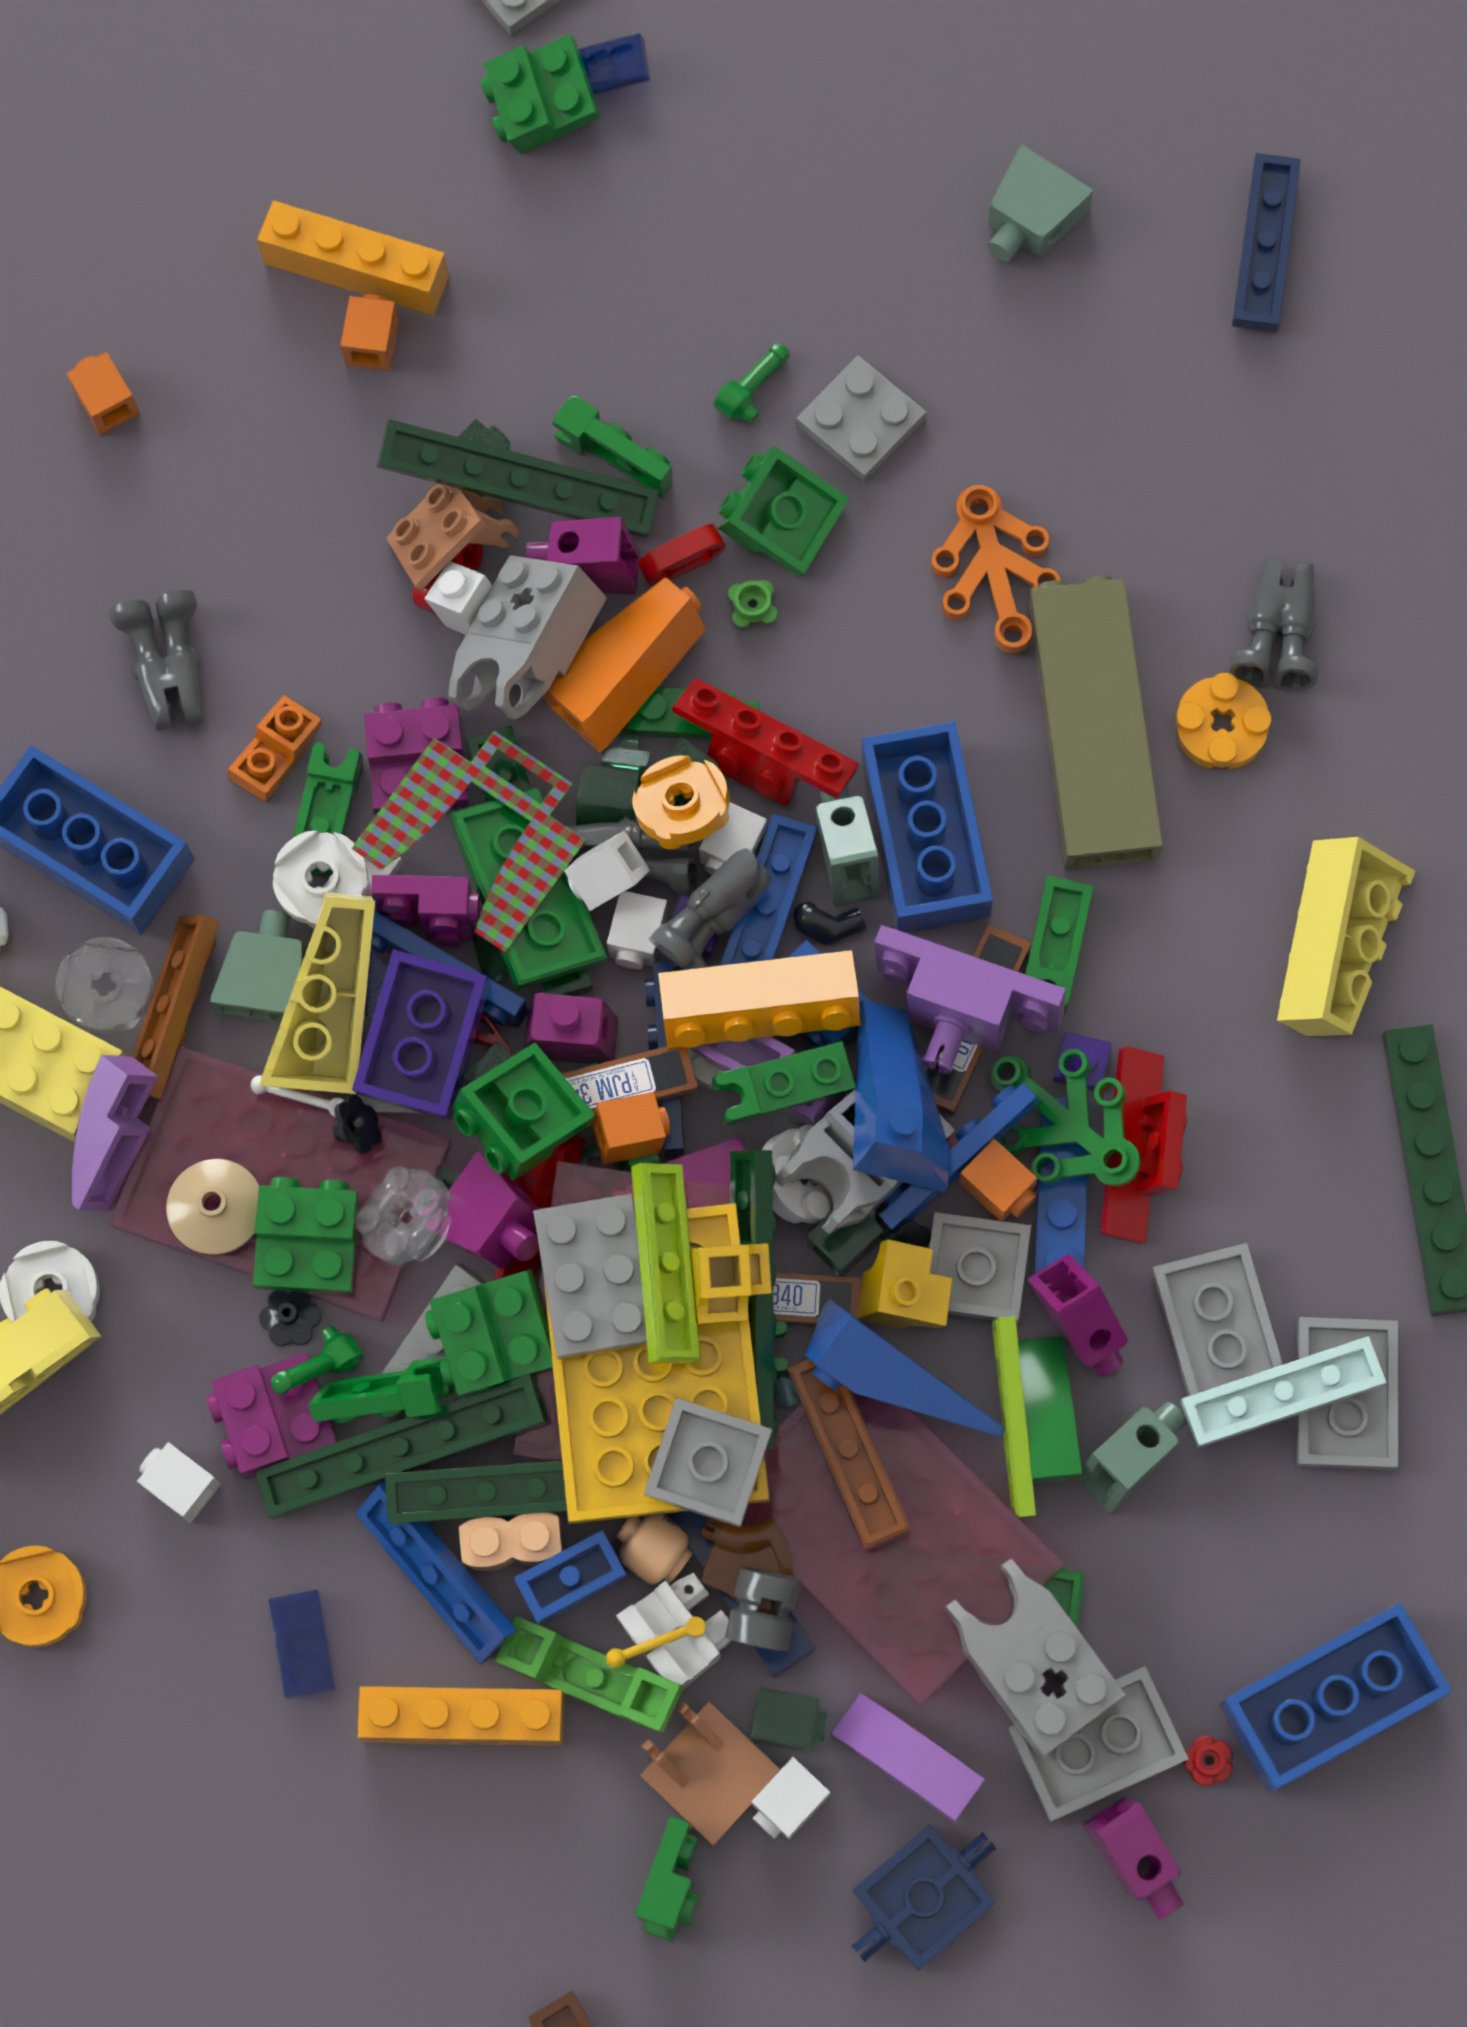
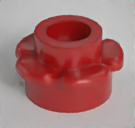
M1208 1735L1200 1736L1192 1742V1748L1186 1751L1189 1760L1184 1762V1767L1186 1771L1192 1774V1779L1199 1785L1212 1786L1214 1782L1222 1783L1230 1777L1233 1771V1765L1230 1761L1233 1753L1225 1741H1216L1212 1736ZM1206 1756H1211L1214 1759L1213 1765L1208 1766L1205 1764L1204 1759Z

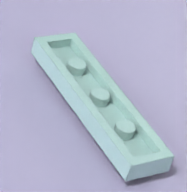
M1367 1336L1182 1398L1180 1403L1198 1449L1382 1387L1386 1384V1380L1371 1340Z

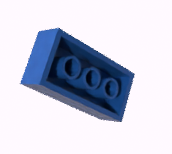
M956 721L862 738L861 758L896 930L905 933L991 917L993 898Z
M30 745L0 787V847L139 935H142L195 860L186 841Z
M1399 1602L1225 1698L1219 1706L1268 1793L1271 1794L1439 1701L1453 1691L1402 1603Z

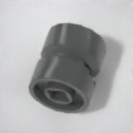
M740 1567L734 1595L740 1601V1605L732 1608L730 1611L725 1638L761 1648L788 1651L794 1622L788 1617V1614L798 1607L803 1580L776 1572ZM762 1598L771 1600L770 1611L758 1608Z

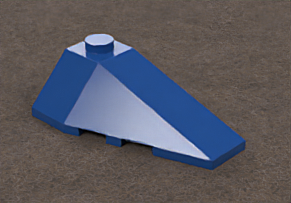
M862 1000L859 1004L861 1026H858L853 1170L945 1192L948 1188L949 1144L925 1067L922 1064V1057L908 1012Z
M829 1298L825 1303L805 1354L817 1366L812 1374L835 1391L843 1384L856 1394L999 1437L1004 1432L1005 1428L946 1383L940 1379L938 1380L908 1355L897 1350L881 1335Z

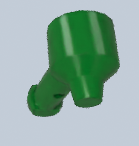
M774 343L764 357L739 382L732 380L722 386L714 401V408L731 421L744 419L753 423L759 416V412L753 406V393L779 366L784 365L788 360L790 354L786 346L781 343Z
M333 1325L328 1326L321 1331L324 1340L321 1354L287 1371L283 1370L271 1378L272 1389L279 1395H285L290 1390L329 1371H332L334 1375L348 1373L358 1366L365 1355L352 1334L340 1333Z

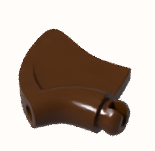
M772 1515L755 1524L742 1522L741 1528L709 1517L707 1518L706 1525L701 1533L705 1539L712 1540L715 1544L707 1561L701 1583L727 1593L740 1604V1601L734 1595L740 1567L756 1568L794 1577L793 1558L788 1541ZM762 1598L758 1608L770 1611L771 1600Z

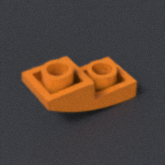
M283 695L256 726V737L228 768V779L266 803L296 765L321 726L322 719Z

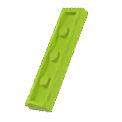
M639 1163L631 1167L648 1362L649 1364H692L701 1360L683 1166L680 1164Z
M998 1317L992 1322L1002 1426L1005 1428L1003 1438L1011 1514H1014V1517L1036 1515L1016 1317Z

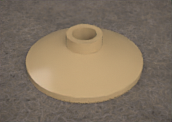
M210 1159L190 1166L178 1176L168 1194L166 1213L171 1230L182 1244L201 1254L222 1255L239 1249L255 1234L259 1191L258 1182L247 1169L229 1160ZM209 1196H219L221 1198L219 1208L214 1211H208L204 1208V1202Z

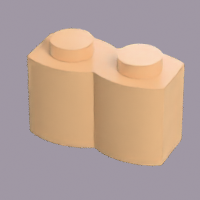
M547 1512L522 1514L509 1522L496 1517H481L467 1521L459 1526L462 1563L478 1571L501 1570L515 1562L527 1566H536L564 1551L562 1521L558 1516Z

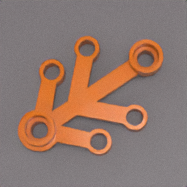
M974 485L966 488L959 495L956 502V515L959 522L944 545L933 552L931 569L935 575L941 578L953 576L959 567V553L976 532L980 549L955 588L944 594L942 611L951 620L965 618L970 610V599L987 574L999 619L995 625V643L1002 651L1009 654H1017L1029 646L1032 638V624L1025 615L1017 613L1006 571L1031 584L1032 588H1038V582L1043 578H1049L1052 581H1061V578L1054 569L1041 568L998 543L995 529L1021 541L1022 551L1029 557L1037 558L1047 552L1049 534L1043 527L1030 526L1002 510L1001 498L992 488L984 485ZM976 504H981L986 507L987 512L983 515H975L970 508ZM1031 536H1038L1044 543L1039 547H1032L1027 543V539ZM947 556L954 563L950 567L944 568L939 566L936 561L940 557ZM952 599H960L964 602L965 606L960 610H953L948 606V602ZM1009 631H1016L1021 635V639L1018 642L1012 643L1007 641L1004 635Z

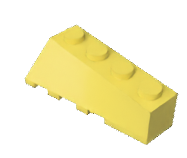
M1360 837L1313 841L1277 1021L1305 1036L1352 1035L1372 984L1368 973L1372 963L1382 959L1387 946L1382 937L1388 922L1396 921L1403 904L1397 899L1402 886L1411 885L1415 870Z
M323 892L322 909L259 1086L356 1094L352 1091V1087L360 1063L375 900L371 896Z
M46 1288L24 1304L27 1312L16 1321L12 1322L10 1318H7L0 1322V1415L102 1337L68 1290H54L51 1293Z

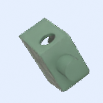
M1021 145L989 206L988 224L991 228L998 231L988 244L990 251L996 257L1006 262L1012 259L1020 247H1023L1035 256H1043L1090 212L1093 189L1026 146Z
M847 786L838 799L820 791L822 803L815 807L817 833L834 906L880 897L878 853L863 798L860 796L850 797Z
M265 910L262 914L259 934L238 931L234 934L210 999V1003L217 1015L281 1024L306 953V948L301 940L287 938L291 920L290 915L280 911Z
M1165 1402L1155 1413L1145 1406L1142 1407L1091 1455L1082 1468L1080 1480L1077 1481L1111 1514L1169 1457L1178 1445L1179 1440L1175 1434L1187 1424L1185 1415L1171 1402Z

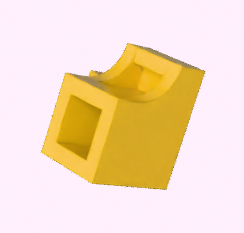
M888 1239L880 1242L879 1252L873 1266L869 1270L864 1271L862 1275L857 1319L898 1329L911 1326L937 1329L945 1327L952 1278L930 1273L933 1249Z
M768 1243L691 1248L697 1323L748 1320L749 1296L771 1293Z

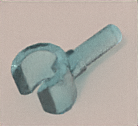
M781 1377L776 1379L774 1399L778 1410L801 1404L791 1378Z

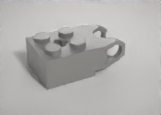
M510 555L456 652L453 671L450 677L448 697L461 710L469 711L486 701L491 693L496 690L495 706L500 708L507 718L517 719L526 714L549 690L557 674L565 676L607 597L578 565ZM470 673H474L476 675L472 694L465 699L462 691L464 679ZM516 684L521 689L519 702L512 707L509 701V692L511 687Z
M856 1089L833 1107L824 1118L806 1133L798 1143V1146L791 1152L787 1164L780 1170L775 1179L781 1187L800 1179H811L826 1187L833 1200V1210L822 1228L829 1235L839 1228L860 1223L904 1183L853 1170ZM940 1115L948 1140L956 1130Z
M1009 1559L1000 1566L1008 1580L1009 1589L1014 1597V1609L1007 1622L1000 1625L982 1623L972 1614L966 1612L956 1600L948 1604L945 1610L958 1629L964 1655L1038 1758L1048 1754L1126 1694L1050 1591L1025 1576L1015 1562ZM1049 1671L1051 1676L1058 1674L1063 1680V1683L1060 1685L1062 1695L1059 1698H1056L1054 1693L1048 1696L1042 1693L1040 1687L1045 1683V1679L1042 1676L1044 1672Z

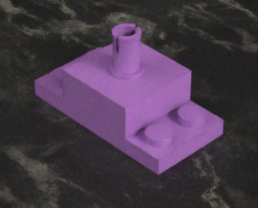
M884 925L880 926L874 942L877 971L882 972V977L891 983L909 986L907 991V1007L910 1021L935 1030L926 1055L922 1059V1064L935 1070L939 1056L942 1053L938 1066H940L939 1072L950 1074L962 1040L999 1052L1012 1018L1019 1020L1018 1024L1022 1028L1034 1033L1045 1034L1046 1030L1058 1033L1064 1017L1065 988Z

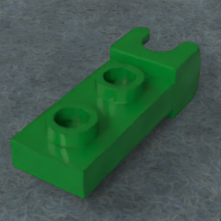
M572 395L554 417L552 424L559 429L554 438L580 456H582L585 450H588L640 485L659 490L658 496L660 498H663L673 485L670 462L662 453L651 447L645 450L632 442L631 436L622 427L614 423H610L607 426L601 422L599 410L578 396Z
M317 742L313 745L307 769L308 777L293 838L307 831L330 834L335 832L345 836L354 795L357 792L363 768V757L357 749H350L346 754L345 761L340 766L331 767L328 765L329 757L325 752L324 744ZM316 868L311 872L312 876L328 879L333 874L330 869L326 872H321Z
M1047 876L1025 975L1065 988L1064 1014H1066L1094 885Z
M842 1041L749 1067L743 1066L721 1072L712 1078L714 1090H733L741 1098L739 1105L728 1108L723 1117L725 1126L751 1121L759 1116L845 1094L856 1089Z
M436 1357L412 1361L405 1371L327 1381L308 1406L314 1422L333 1420L335 1423H346L362 1415L377 1413L379 1417H389L405 1410L407 1418L440 1412L442 1409L437 1398L452 1395L454 1389L453 1387H447L442 1378L440 1360L443 1358Z

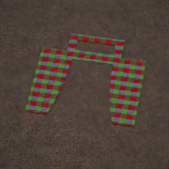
M493 731L471 762L434 738L351 849L380 869H384L419 841L450 809L471 782L530 821L495 879L475 929L476 934L506 953L586 841L550 816L573 783L496 731ZM497 749L553 786L541 804L485 767Z

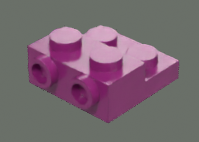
M445 698L425 699L421 702V708L402 710V705L399 703H381L374 707V713L364 714L367 758L370 764L372 801L375 815L378 814L434 738L464 757L459 707L456 704L449 705V700ZM467 788L451 807L469 805Z
M372 875L371 895L375 900L378 913L400 926L408 928L415 926L416 922H421L427 940H434V944L442 947H458L463 944V941H474L475 935H478L475 933V929L483 907H480V894L472 892L468 877Z
M307 1352L262 1368L255 1365L211 1381L214 1393L207 1395L206 1400L215 1424L224 1421L229 1439L221 1441L225 1460L230 1470L238 1467L240 1474L245 1479L256 1476L255 1471L337 1442L331 1421L314 1422L308 1406L320 1390L317 1378L290 1390L285 1395H279L272 1389L271 1378L283 1370L287 1371L310 1360Z

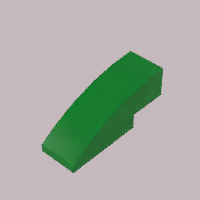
M1052 1336L1018 1340L1033 1484L1080 1480L1082 1468L1062 1337Z

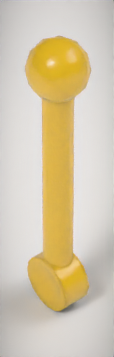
M691 1617L686 1622V1626L624 1650L618 1648L611 1649L606 1654V1662L612 1668H620L626 1659L688 1635L695 1638L701 1637L706 1630L705 1622L700 1617Z

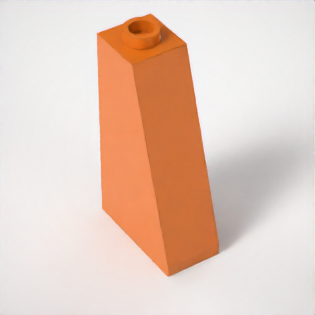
M665 577L587 637L580 646L565 676L557 674L549 690L543 695L551 710L597 752L600 753L609 746L706 631V627L698 614L702 606L694 593L686 586L680 590Z

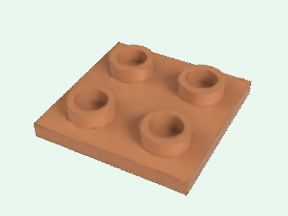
M437 484L429 490L425 499L407 517L402 518L395 525L393 531L386 539L413 584L418 589L422 590L468 543L495 545L500 548H506L509 544L501 536L504 532H509L515 538L519 536L518 528L513 521L509 519L498 521L486 513L489 508H493L499 514L503 513V506L499 499L488 496L481 497L473 492Z
M682 1702L676 1710L684 1717L688 1725L663 1752L649 1739L642 1744L641 1747L654 1761L640 1776L714 1846L752 1805V1800L781 1769L710 1702L697 1714L685 1702Z

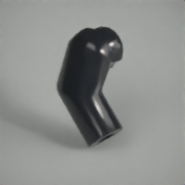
M804 902L799 904L793 913L797 929L803 935L824 945L833 944L866 929L864 919L857 907L834 917L817 908L814 903Z

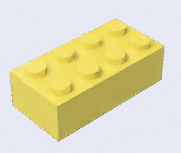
M0 987V1103L75 1143L81 1109L89 1083L101 1055L125 1056L122 1050Z

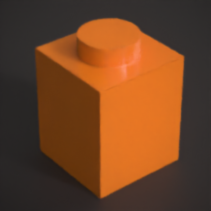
M366 294L363 297L349 296L340 345L345 365L391 370L399 326L395 301H389L387 298L377 294Z
M107 351L99 356H89L82 359L75 365L73 370L66 373L77 398L99 435L140 414L132 393Z
M654 1092L598 1102L595 1107L594 1114L596 1116L592 1125L603 1165L659 1154L666 1136L670 1134L667 1111L665 1107H658Z
M995 1139L960 1173L959 1184L999 1221H1004L1011 1213L1018 1218L1036 1199V1195L1032 1191L1035 1189L1037 1177Z

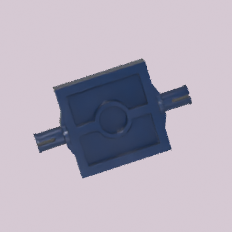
M929 1824L852 1890L869 1911L874 1925L871 1930L851 1945L857 1953L870 1941H874L873 1944L859 1955L864 1962H867L873 1954L888 1942L890 1945L901 1950L919 1971L996 1904L980 1885L974 1869L984 1858L996 1850L994 1844L989 1842L977 1854L974 1853L989 1839L983 1832L960 1852L946 1844Z

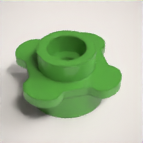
M747 581L730 587L728 598L734 604L735 612L732 615V622L735 626L746 628L750 623L763 622L764 624H771L776 620L778 612L772 606L771 600L774 588L769 581ZM753 600L757 602V606L752 608L748 603Z

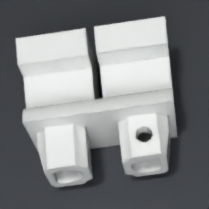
M692 1573L676 1581L671 1586L666 1581L663 1582L648 1596L635 1605H630L617 1614L616 1617L637 1645L686 1626V1622L692 1617L689 1611L708 1598L709 1593L696 1575ZM720 1610L705 1622L706 1630L701 1637L695 1638L688 1635L642 1654L647 1657L648 1662L659 1676L684 1686V1690L721 1659L719 1651L731 1641L725 1638L729 1619Z

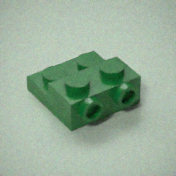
M571 34L530 52L522 45L483 63L487 76L480 79V84L489 103L493 104L496 102L500 114L492 118L494 128L503 143L508 141L520 154L601 119L577 42Z
M773 446L764 452L762 456L755 452L748 460L740 474L746 479V482L739 494L732 490L718 509L717 513L724 518L717 529L752 553L757 554L761 551L791 573L800 577L807 571L850 498L782 450Z
M533 1043L460 1089L453 1105L455 1110L453 1118L458 1129L467 1137L475 1134L485 1147L484 1157L489 1167L497 1174L505 1171L512 1181L550 1158L554 1148L590 1126L596 1116L536 1043Z
M274 1177L271 1179V1186L259 1185L255 1223L257 1245L253 1287L261 1290L353 1295L361 1203L357 1191L349 1190V1183L340 1180L320 1181L319 1189L300 1188L301 1181L289 1177Z
M532 1269L429 1300L432 1310L427 1311L425 1314L426 1325L434 1340L441 1339L446 1358L440 1360L441 1375L447 1387L455 1386L458 1396L553 1367L549 1325Z
M670 1816L635 1916L645 1922L642 1928L645 1933L673 1943L680 1924L690 1926L700 1897L692 1892L694 1884L691 1879L677 1875L679 1868L689 1869L698 1844L697 1838L691 1836L693 1829L690 1823Z

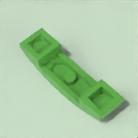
M515 1616L512 1625L517 1630L503 1644L495 1662L552 1689L562 1690L564 1694L663 1734L684 1686L643 1668H636L626 1663L620 1668H612L607 1664L605 1654Z

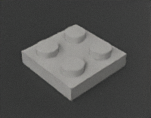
M857 355L796 418V426L865 483L925 421L926 411Z
M934 1212L929 1248L933 1249L930 1273L952 1278L948 1315L991 1321L998 1317L1015 1316L1016 1324H1018L1031 1225Z
M676 1398L644 1496L741 1528L772 1435V1429Z

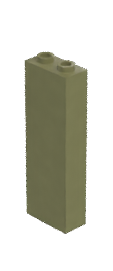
M1100 575L1090 577L1084 583L1066 585L1065 582L1058 580L1044 582L1038 588H1031L1028 606L1032 624L1064 869L1072 870L1159 860L1163 845L1124 578L1112 580L1110 576Z

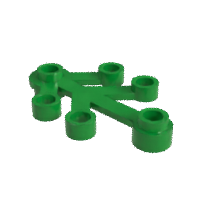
M1069 1049L1059 1059V1069L1067 1077L1069 1110L1032 1080L1031 1068L1020 1057L1005 1055L995 1061L990 1072L993 1085L1001 1092L1011 1084L1016 1089L1022 1083L1026 1084L1042 1101L1035 1108L1055 1124L1022 1129L1019 1125H1016L998 1141L1009 1153L1019 1155L1026 1149L1078 1143L1091 1154L1061 1160L1051 1153L1039 1154L1033 1160L1031 1169L1040 1182L1052 1185L1063 1178L1096 1175L1104 1184L1119 1187L1128 1184L1136 1177L1140 1169L1141 1158L1137 1148L1131 1142L1125 1140L1123 1104L1126 1101L1127 1093L1124 1086L1118 1080L1104 1078L1097 1083L1094 1089L1096 1101L1104 1107L1103 1139L1090 1128L1087 1076L1091 1070V1062L1082 1051ZM1073 1058H1081V1068L1076 1072H1069V1062ZM1008 1066H1015L1016 1072L1014 1077L1010 1080H1002V1071ZM1109 1087H1117L1118 1094L1116 1098L1112 1101H1104L1103 1093ZM1012 1132H1019V1142L1015 1146L1007 1147L1005 1143L1007 1136ZM1115 1153H1120L1122 1155L1120 1166L1114 1169L1108 1168L1107 1162L1109 1157ZM1048 1161H1053L1055 1163L1054 1172L1049 1176H1042V1165Z

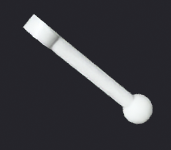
M262 1076L254 1077L250 1084L251 1090L256 1094L269 1092L329 1110L333 1117H335L334 1110L336 1105L345 1101L340 1097L333 1098L330 1101L289 1088L259 1086Z

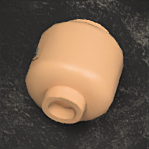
M663 1513L645 1515L642 1519L638 1516L630 1517L616 1536L617 1539L623 1542L618 1553L620 1563L650 1585H655L662 1580L668 1584L671 1583L692 1555V1551L687 1548L689 1545L688 1533Z

